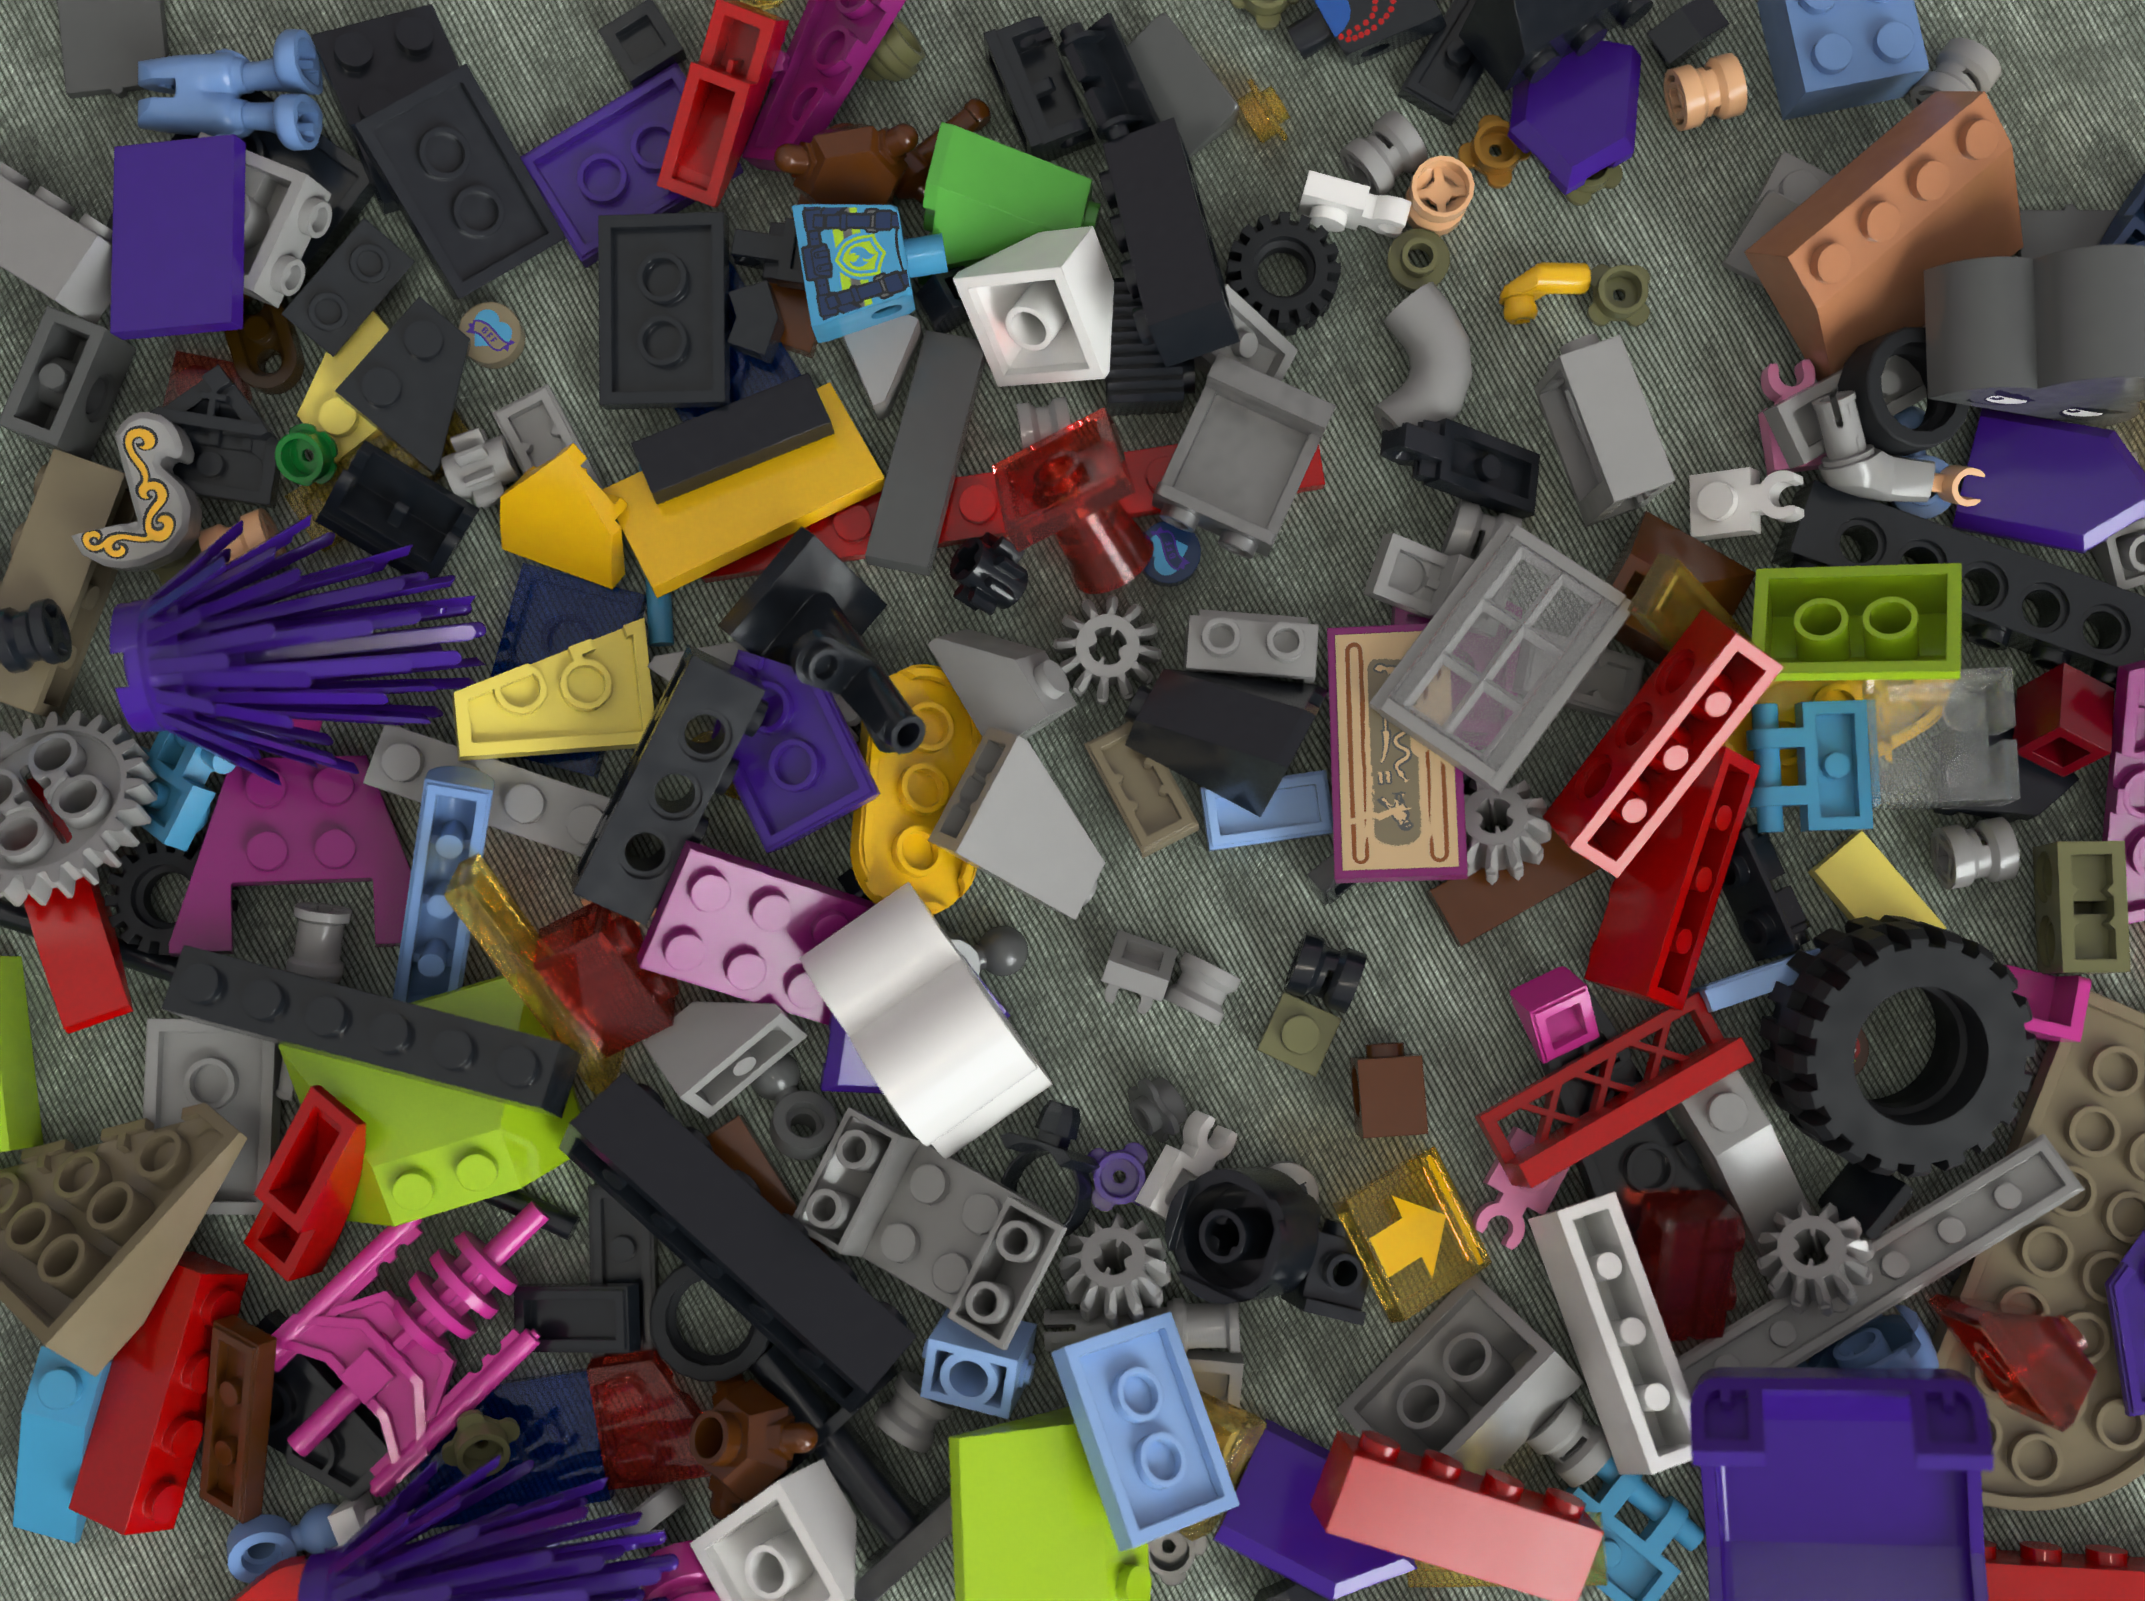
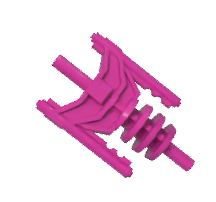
M531 1201L487 1244L467 1230L453 1238L456 1246L462 1253L458 1258L441 1248L429 1258L432 1267L440 1276L436 1281L419 1270L408 1281L411 1291L417 1298L414 1304L404 1297H397L391 1290L354 1300L380 1275L378 1269L383 1262L392 1263L398 1258L397 1249L400 1245L406 1244L409 1246L424 1233L418 1227L424 1221L423 1218L395 1227L387 1226L300 1311L292 1314L272 1334V1336L277 1338L274 1368L276 1372L281 1371L297 1354H301L326 1362L343 1382L287 1438L289 1445L299 1455L306 1457L360 1403H363L380 1420L388 1452L369 1470L375 1476L369 1482L371 1486L370 1492L375 1497L379 1495L385 1497L396 1485L408 1477L457 1426V1418L462 1413L473 1410L541 1343L539 1340L541 1335L536 1329L532 1328L529 1330L525 1328L520 1333L516 1328H513L500 1341L501 1350L499 1353H488L482 1359L483 1366L479 1372H468L446 1394L457 1359L449 1352L451 1346L444 1333L449 1330L464 1340L474 1335L478 1329L473 1319L467 1313L471 1309L486 1319H492L499 1311L500 1306L490 1291L496 1287L503 1293L511 1296L519 1284L517 1278L505 1262L550 1219L549 1216L534 1201Z

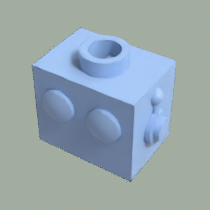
M947 1308L929 1338L926 1339L923 1347L922 1358L925 1359L920 1397L1009 1420L1026 1385H1030L1035 1368L1033 1364L1036 1362L1033 1348L1037 1324L1021 1320L1007 1350H1001L947 1318L950 1309Z

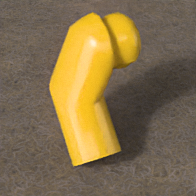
M1537 263L1503 287L1499 297V304L1504 305V319L1509 324L1514 325L1529 323L1538 314L1535 300L1547 294H1585L1591 283L1590 268L1586 263Z

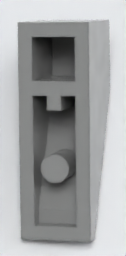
M1737 1070L1672 1107L1669 1111L1701 1159L1702 1165L1716 1188L1721 1190L1731 1205L1732 1209L1730 1211L1760 1258L1767 1254L1761 1249L1758 1241L1761 1232H1778L1773 1220L1776 1211L1786 1214L1791 1220L1799 1218L1798 1204H1800L1801 1200L1805 1203L1807 1201L1770 1121Z

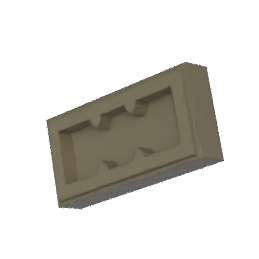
M1129 721L1085 743L1084 750L1143 859L1198 831L1199 823L1169 768L1125 745L1133 723Z

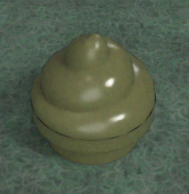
M895 18L861 75L863 78L872 81H882L885 79L891 82H899L910 79L918 72L917 64L925 58V52L910 29L901 20Z

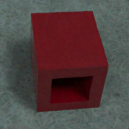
M2066 663L2058 665L2017 688L2012 752L2061 777H2065L2111 754L2115 689Z

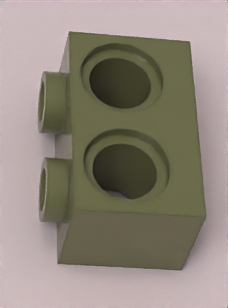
M2057 841L2032 847L2038 972L2042 974H2111L2131 972L2125 841Z

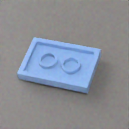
M1171 1311L1051 1352L1119 1552L1135 1548L1240 1505Z

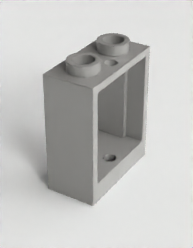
M1589 334L1563 345L1560 348L1562 355L1547 365L1548 371L1534 387L1586 527L1645 507L1676 481L1621 334L1603 341H1599L1597 334Z

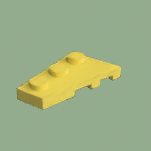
M645 618L623 625L621 629L593 640L590 638L572 645L567 650L532 664L526 663L455 691L452 696L458 761L636 748L654 713L650 668L647 667L649 665Z

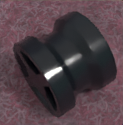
M46 598L34 601L29 609L24 611H18L11 607L0 609V661L9 672L20 673L28 671L32 668L34 662L42 660L54 665L70 659L72 653L70 630L63 612L54 600Z

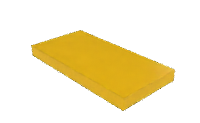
M830 382L816 388L833 426L834 434L658 505L654 500L643 471L602 489L604 492L622 497L628 504L616 520L621 526L656 598L797 532L801 526L805 528L883 490L885 477Z

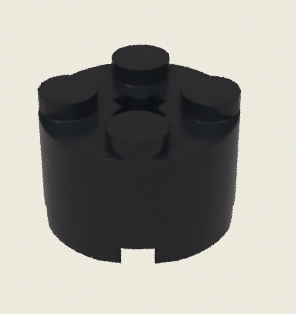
M1259 1166L1220 1168L1208 1171L1197 1179L1187 1182L1178 1190L1167 1213L1165 1241L1167 1250L1174 1251L1176 1261L1181 1271H1177V1275L1182 1283L1198 1297L1217 1304L1273 1298L1293 1292L1308 1274L1318 1248V1224L1321 1213L1316 1200L1309 1194H1306L1294 1179L1279 1170Z

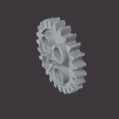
M76 710L70 716L67 723L55 711L50 712L44 727L39 729L29 718L25 719L22 726V735L15 739L4 730L0 732V898L4 896L14 906L20 907L30 894L42 906L47 904L53 888H58L69 899L74 897L75 880L84 877L89 883L94 886L99 883L97 867L105 863L119 868L122 863L115 851L120 846L137 847L140 842L130 832L132 827L150 824L152 818L141 807L156 801L158 797L148 785V783L157 778L156 773L146 762L149 756L122 725L112 726L104 715L101 714L97 715L90 722L81 710ZM30 772L44 789L43 793L47 802L65 822L71 832L72 839L68 843H66L67 841L60 831L52 824L53 818L49 811L32 792L26 782L25 776L27 773Z

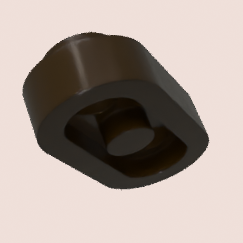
M243 294V329L224 331L235 369L244 382L261 393L269 395L285 393L299 382L305 367L304 355L295 325L281 314L288 306L286 296L284 295L279 308L264 303L260 312L250 315L248 314V306L255 298ZM275 355H281L282 364L280 368L273 373H266L265 365L268 359Z

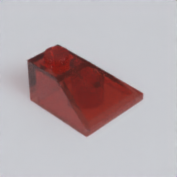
M1937 1294L1928 1301L2008 1408L2060 1432H2064L2074 1424L2097 1374V1370L2083 1353V1350L2088 1347L2087 1341L2063 1315L2056 1317L2029 1307Z

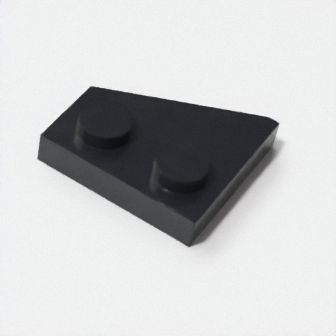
M419 296L340 384L335 393L347 405L435 476L441 469V458L443 457L450 423L453 419L458 399L460 381L465 370L471 345L470 338Z

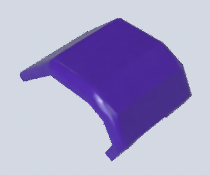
M1719 1367L1709 1369L1700 1376L1695 1385L1690 1404L1691 1455L1693 1466H1700L1709 1601H1989L1984 1550L1981 1471H1993L1994 1454L1987 1405L1984 1397L1968 1376L1958 1370L1948 1368Z

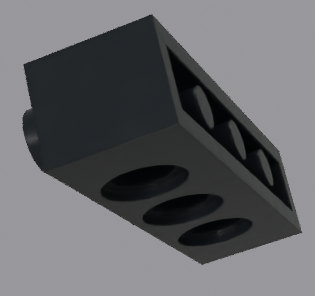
M688 644L571 876L573 894L645 926L647 925L654 909H657L686 840L698 844L701 843L709 824V818L704 816L703 813L713 793L715 792L722 796L729 788L739 765V760L732 756L742 736L745 734L753 737L766 715L769 702L762 699L766 690L759 678ZM699 715H711L721 722L720 731L717 736L706 743H696L685 736L687 724L691 719ZM670 774H680L687 777L691 781L689 792L683 798L675 801L660 798L655 793V788L663 777ZM640 833H651L659 837L662 844L654 855L648 858H637L630 855L625 849L628 841L633 836Z

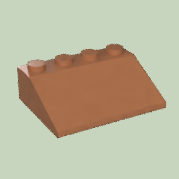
M1935 91L1744 252L1805 360L1810 359L1817 381L1843 369L1844 363L1858 346L1903 327H1921L1925 325L1924 270L1967 259L2012 257L2023 247L2013 148L1985 91Z

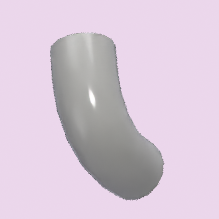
M1429 282L1404 299L1384 320V324L1405 349L1409 357L1410 369L1405 382L1373 408L1374 416L1382 431L1396 429L1405 422L1417 426L1418 422H1423V420L1433 422L1445 418L1453 420L1462 410L1473 376L1469 337L1453 306L1433 282Z

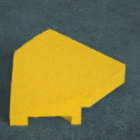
M572 443L537 468L535 466L529 468L515 484L510 486L500 496L502 550L613 590L625 575L622 529L616 522V519L628 504L622 497L601 490L587 474V469L581 467L587 459L586 456Z

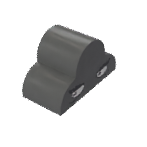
M2127 244L2086 246L2058 251L2034 259L2010 256L1983 257L1955 261L1924 270L1928 399L2097 427L2122 423L2140 414V401L2145 400V246Z

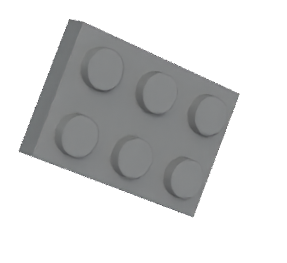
M147 1018L143 1118H147L154 1123V1129L184 1122L181 1119L182 1108L205 1102L244 1134L248 1139L205 1214L258 1215L264 1203L254 1195V1192L280 1145L281 1099L276 1097V1088L279 1085L282 1055L278 1044L193 1022L186 1018Z

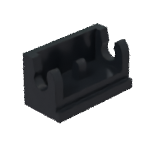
M1041 16L1030 17L997 31L993 29L983 33L986 60L1025 153L1050 162L1095 144V137L1088 126L1064 69L1049 27L1045 26Z
M365 440L355 454L348 470L344 469L315 522L372 556L413 544L407 556L390 560L388 565L405 575L426 572L431 579L440 576L480 509Z

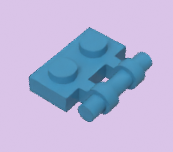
M1867 700L1810 701L1794 704L1796 728H1779L1778 704H1755L1751 708L1752 730L1746 731L1747 751L1754 752V763L1761 766L1749 801L1750 808H1756L1757 833L1784 832L1783 807L1800 806L1801 832L1873 829ZM1797 749L1798 786H1782L1780 750Z
M159 731L151 749L141 746L149 756V759L146 761L157 776L148 785L158 795L156 801L141 806L152 818L150 824L142 825L141 827L163 844L187 852L195 834L205 826L210 814V804L216 794L205 786L210 773L216 771L219 774H227L236 765L168 731Z
M1611 1455L1606 1464L1596 1474L1603 1481V1484L1594 1498L1579 1486L1573 1488L1569 1486L1565 1491L1578 1497L1586 1504L1584 1511L1604 1532L1587 1579L1613 1601H1659L1681 1572L1678 1567L1661 1553L1672 1539L1676 1540L1688 1551H1692L1703 1540L1705 1531L1688 1517L1689 1510L1673 1496L1664 1498L1642 1480V1475H1619ZM1626 1501L1649 1518L1648 1525L1640 1535L1615 1516Z

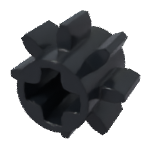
M989 532L984 534L982 540L971 538L965 541L955 552L950 564L951 577L960 583L953 594L954 598L973 610L977 611L980 609L988 615H993L996 607L1007 609L1013 606L1023 595L1028 583L1027 570L1017 564L1025 553L1024 549L1004 536L997 538Z

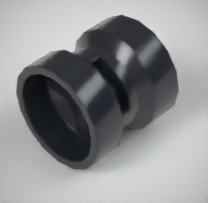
M1305 932L1290 965L1283 991L1302 998L1309 994L1322 998L1325 1007L1345 1014L1359 985L1367 954L1351 948L1338 951L1328 947L1324 938Z

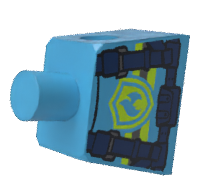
M800 204L792 206L811 327L818 343L828 342L910 314L916 310L911 278L948 272L942 233L904 239L899 210L896 206Z

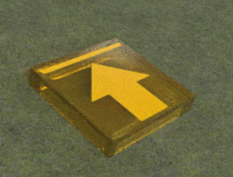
M1435 1146L1420 1150L1333 1203L1391 1324L1406 1321L1492 1263Z

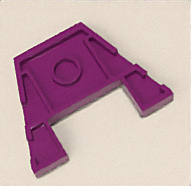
M366 755L334 756L353 762L359 774L348 773L316 763L318 767L316 768L285 757H267L260 760L250 759L278 773L282 785L274 784L238 766L226 774L169 942V954L171 957L180 956L184 945L218 954H233L232 888L235 886L372 882L375 947H398L401 945L411 870L380 790L363 783L370 765Z

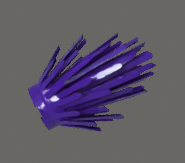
M310 514L226 564L230 561L231 549L224 548L243 533V520H241L148 599L133 600L130 603H120L115 606L110 624V654L123 653L124 672L129 686L115 688L122 712L128 724L135 732L168 731L274 784L282 785L278 773L250 760L261 759L258 749L318 768L316 765L318 763L348 773L359 774L353 762L336 758L331 752L296 743L297 739L330 746L334 743V740L325 733L294 727L292 719L405 725L404 723L430 724L429 718L443 716L444 713L436 706L387 704L389 700L385 694L463 689L476 684V682L469 677L345 680L486 665L477 657L462 658L461 654L455 650L443 651L440 645L443 643L470 641L474 638L483 637L486 633V626L481 622L372 633L377 629L469 615L472 611L471 602L477 595L326 611L450 587L456 578L455 575H448L430 579L428 573L416 572L277 602L312 589L383 571L388 561L407 556L413 544L302 576L301 570L294 568L236 591L331 545L336 537L335 533L328 532L276 557L277 550L291 543L295 534L310 526L312 516Z
M500 1453L408 1515L411 1510L428 1496L430 1486L424 1484L437 1472V1460L432 1462L344 1545L325 1548L324 1553L311 1554L302 1572L297 1601H670L666 1597L642 1600L645 1592L639 1587L658 1583L661 1579V1572L675 1570L679 1565V1560L674 1554H664L605 1563V1561L621 1558L626 1551L665 1543L667 1540L665 1530H654L560 1545L562 1542L638 1524L643 1515L642 1512L619 1513L563 1526L586 1518L589 1508L585 1505L588 1500L582 1498V1496L602 1490L608 1478H602L522 1506L511 1503L451 1530L408 1543L530 1473L534 1466V1460L524 1461L472 1491L473 1486L484 1480L488 1473L499 1466Z

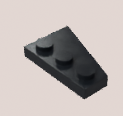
M276 1309L266 1315L255 1327L272 1335L287 1320V1317L279 1309ZM297 1354L281 1371L276 1372L274 1370L268 1445L286 1455L288 1465L350 1501H355L371 1488L369 1482L375 1476L369 1470L388 1452L380 1420L366 1405L360 1403L306 1457L299 1455L289 1445L287 1438L343 1382L326 1362Z

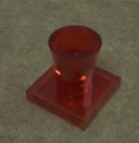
M1105 407L992 465L1005 531L1016 550L1020 552L1054 534L1066 557L1075 585L1080 591L1087 594H1102L1113 591L1133 580L1149 563L1154 551L1153 541L1119 502V500L1135 493V489L1116 425Z

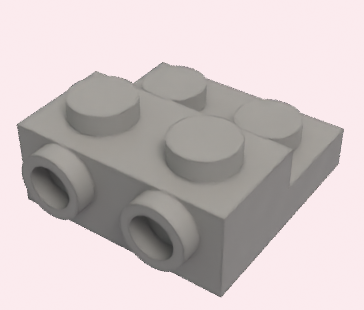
M200 132L198 138L211 137V135ZM246 150L243 294L279 308L284 295H294L303 284L305 265L301 259L311 238L322 237L330 226L332 208L328 201L332 194L308 174Z

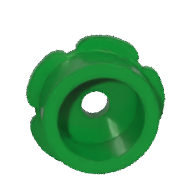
M301 423L291 427L289 434L282 437L276 446L275 461L282 475L292 482L303 486H310L313 482L324 484L331 480L337 471V464L334 462V458L338 455V448L334 439L325 431H317L316 427L312 424ZM306 449L313 452L314 458L312 461L306 458Z

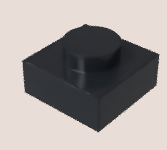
M653 0L644 1L598 29L602 40L633 88L674 63L679 64L687 59L684 49Z

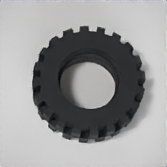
M1884 915L1879 921L1865 916L1848 920L1844 926L1846 933L1829 928L1814 937L1813 943L1816 948L1821 949V952L1813 956L1801 950L1797 951L1786 965L1799 974L1798 978L1791 986L1776 981L1773 991L1768 995V999L1776 1002L1773 1015H1764L1761 1019L1759 1035L1770 1041V1049L1762 1050L1760 1053L1762 1070L1764 1074L1777 1080L1771 1084L1769 1089L1777 1106L1790 1113L1789 1121L1803 1134L1817 1141L1820 1145L1852 1164L1857 1163L1870 1172L1890 1176L1896 1171L1907 1178L1927 1176L1932 1172L1931 1164L1943 1171H1947L1962 1165L1966 1161L1963 1154L1965 1151L1971 1149L1979 1154L1996 1140L1991 1132L2000 1123L2009 1126L2019 1109L2012 1105L2019 1090L2028 1092L2033 1073L2025 1070L2026 1059L2036 1055V1035L2025 1031L2024 1023L2032 1021L2033 1015L2027 998L2013 993L2018 988V980L2006 965L1994 962L1993 953L1978 942L1963 938L1960 934L1901 916ZM1920 987L1931 1003L1936 1022L1935 1043L1931 1056L1918 1077L1904 1089L1883 1098L1866 1099L1859 1088L1854 1070V1051L1859 1032L1868 1016L1883 1001L1901 991Z

